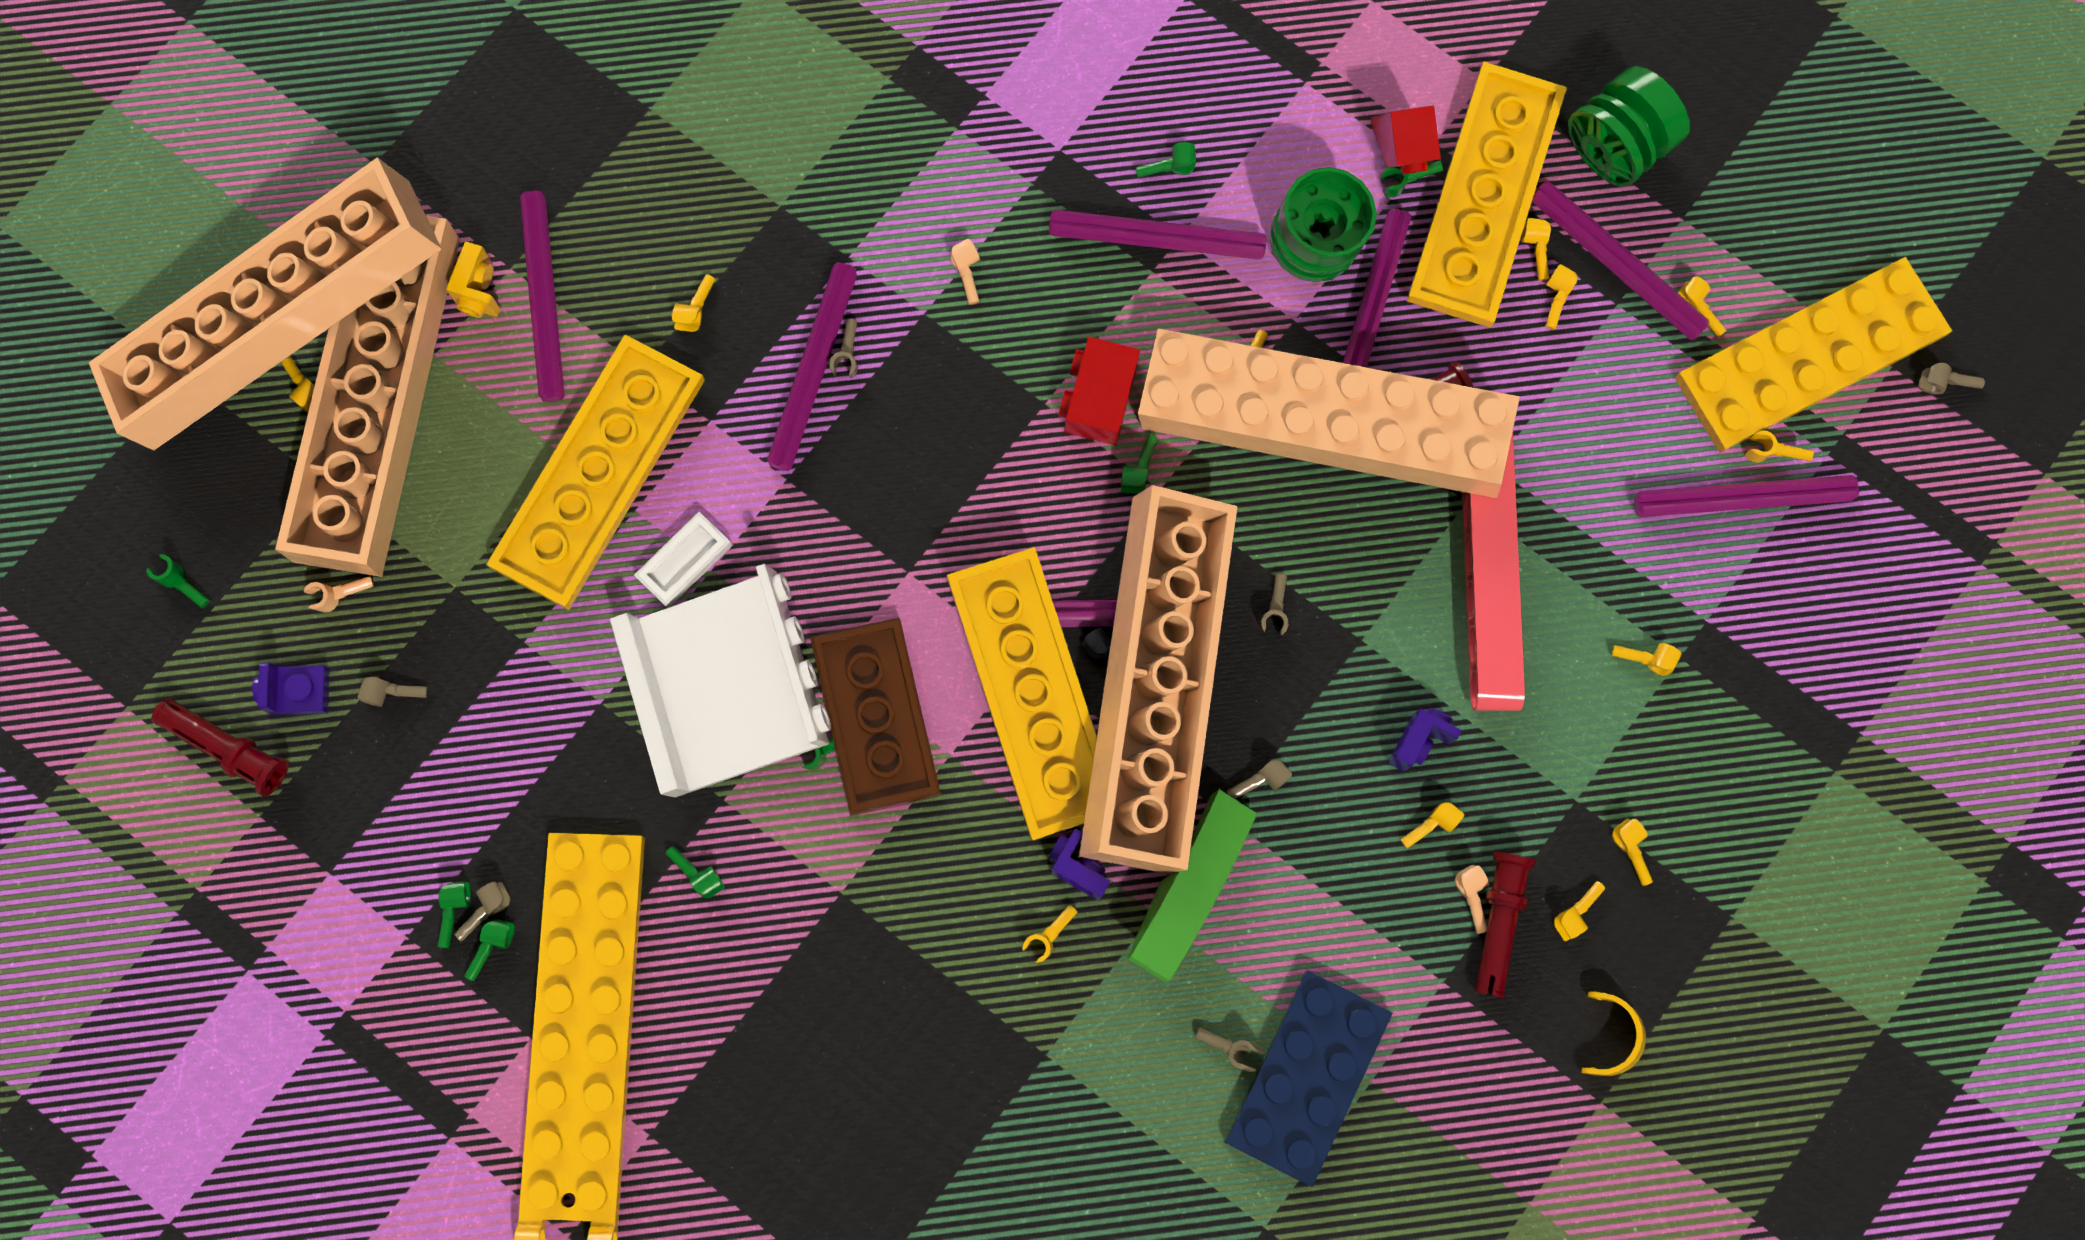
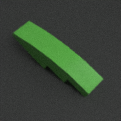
M1220 789L1210 795L1196 830L1192 833L1188 870L1170 873L1168 877L1160 882L1127 957L1129 961L1165 983L1171 980L1219 896L1255 820L1256 812Z

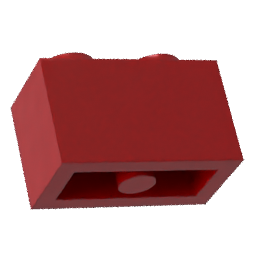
M1088 336L1084 351L1076 349L1070 375L1077 377L1073 392L1065 390L1059 410V416L1066 418L1065 433L1117 445L1141 349Z

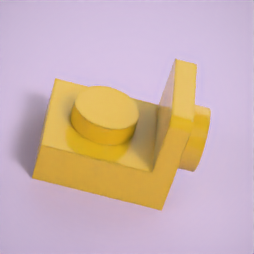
M465 241L446 291L457 304L456 308L459 311L476 318H482L483 313L498 317L500 307L494 298L487 293L481 292V290L488 288L492 280V261L482 246Z

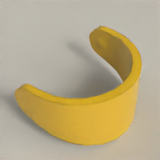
M1588 992L1589 998L1615 1002L1624 1007L1634 1021L1637 1039L1631 1055L1625 1062L1610 1069L1582 1068L1581 1073L1598 1076L1622 1074L1631 1069L1644 1052L1646 1031L1638 1013L1619 997L1600 992Z

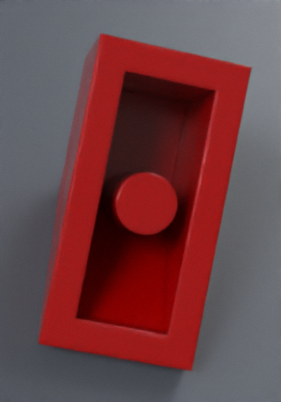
M1434 105L1393 111L1371 117L1372 128L1387 168L1401 166L1402 175L1428 171L1427 161L1441 159Z

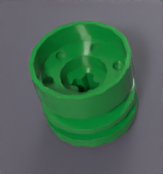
M1633 66L1626 68L1605 86L1601 94L1593 96L1585 106H1581L1572 113L1568 120V127L1573 145L1583 161L1608 183L1625 187L1631 186L1639 179L1642 173L1650 170L1656 159L1665 157L1685 140L1690 133V120L1679 96L1662 77L1647 68Z
M1333 167L1312 169L1297 178L1286 193L1271 223L1270 245L1272 254L1280 266L1297 279L1314 283L1333 280L1346 272L1374 231L1377 211L1373 195L1362 180L1348 171Z

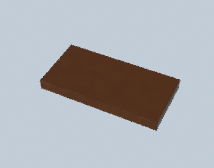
M900 617L811 636V645L826 711L831 723V734L850 817L939 797L941 792Z

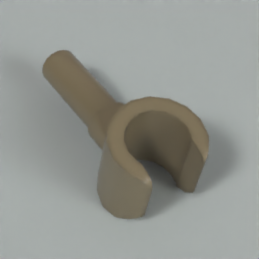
M855 319L846 320L840 352L835 353L830 359V370L834 376L837 373V364L842 360H849L851 362L849 377L853 378L857 375L858 364L853 357V345L857 327V320Z
M1937 363L1931 368H1926L1922 371L1918 388L1930 394H1943L1947 384L1982 389L1985 380L1980 377L1951 372L1952 368L1948 364Z
M1276 574L1269 611L1260 619V629L1263 633L1266 630V620L1271 615L1279 617L1282 622L1279 636L1283 635L1289 626L1288 618L1283 613V599L1287 576L1284 574Z
M369 677L362 682L357 697L364 703L382 707L386 694L401 697L427 698L428 687L397 685L376 677Z
M1273 760L1267 763L1258 773L1252 775L1253 777L1226 791L1229 796L1236 799L1259 787L1264 781L1276 791L1292 777V773L1281 761Z
M491 882L476 892L483 906L477 909L454 933L460 941H464L483 920L503 911L509 906L510 896L502 882Z
M1201 1027L1196 1034V1039L1229 1055L1231 1064L1236 1068L1248 1072L1257 1071V1069L1245 1064L1244 1055L1249 1049L1264 1054L1263 1049L1259 1045L1245 1040L1237 1042L1229 1039L1226 1040Z

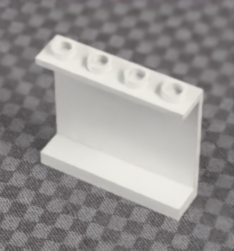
M766 564L756 566L757 577L650 615L637 618L629 613L610 618L661 795L678 797L829 744L826 731L831 730L830 719L822 703L817 705L813 692V687L818 685L817 677L809 660L804 661L799 646V644L804 643L803 631L798 619L795 616H790L786 603L787 600L791 599L789 585L782 573L777 574V571Z

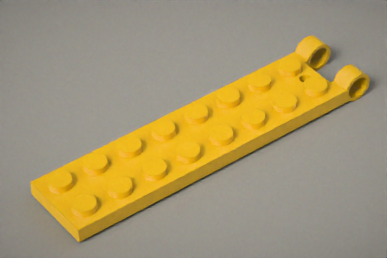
M549 833L519 1217L514 1240H546V1220L591 1221L587 1240H618L645 838L643 836ZM567 1193L575 1196V1204L572 1207H566L563 1203V1197Z

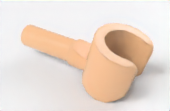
M965 239L953 246L950 259L962 278L968 303L973 305L979 303V298L969 266L979 261L980 258L972 241Z
M371 576L334 587L313 582L304 588V593L315 595L323 592L321 602L310 605L309 608L326 613L336 608L339 599L374 587Z
M1470 865L1456 875L1455 884L1460 893L1467 899L1476 933L1480 934L1487 932V925L1481 900L1477 892L1489 886V881L1480 866Z

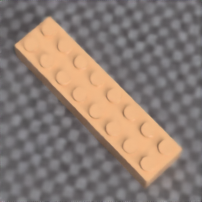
M377 157L90 361L89 365L116 433L153 451L440 251L442 248L410 182Z
M426 216L442 248L440 251L328 329L275 549L293 563L379 577L383 575L448 293L446 288L452 275L460 238L445 218Z
M1158 328L1138 416L1141 427L1144 430L1497 498L1502 485L1520 396Z
M1155 485L1150 486L1132 498L1079 857L1165 874L1188 870L1237 506Z

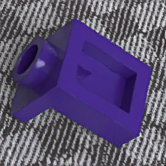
M260 663L259 675L254 677L252 683L254 701L258 703L259 709L271 715L328 714L330 669L324 665L277 667L272 663Z
M1429 708L1428 711L1420 709L1411 716L1388 764L1403 772L1411 768L1414 763L1421 765L1434 742L1427 738L1428 735L1446 744H1451L1458 739L1461 730L1452 725L1454 720L1449 715L1434 708Z
M1075 829L1070 838L1061 835L1048 858L1055 863L1051 874L1100 902L1111 881L1103 876L1106 869L1088 858L1081 857L1079 862L1071 858L1082 839V832Z

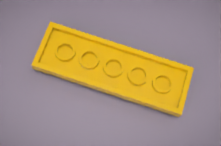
M1483 61L1407 302L1488 328L1493 326L1567 87Z
M1904 257L1679 372L1675 380L1719 453H1722L1749 439L1755 433L1764 431L1946 337L1952 332V329L1909 261Z
M624 335L486 565L501 575L569 610L705 381L703 375Z
M1035 547L948 574L947 580L1031 840L1084 824L1097 736Z

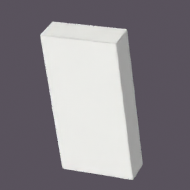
M698 512L634 576L666 608H669L733 545L713 524Z

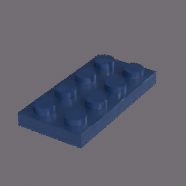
M1308 970L1305 971L1224 1143L1313 1187L1393 1013Z

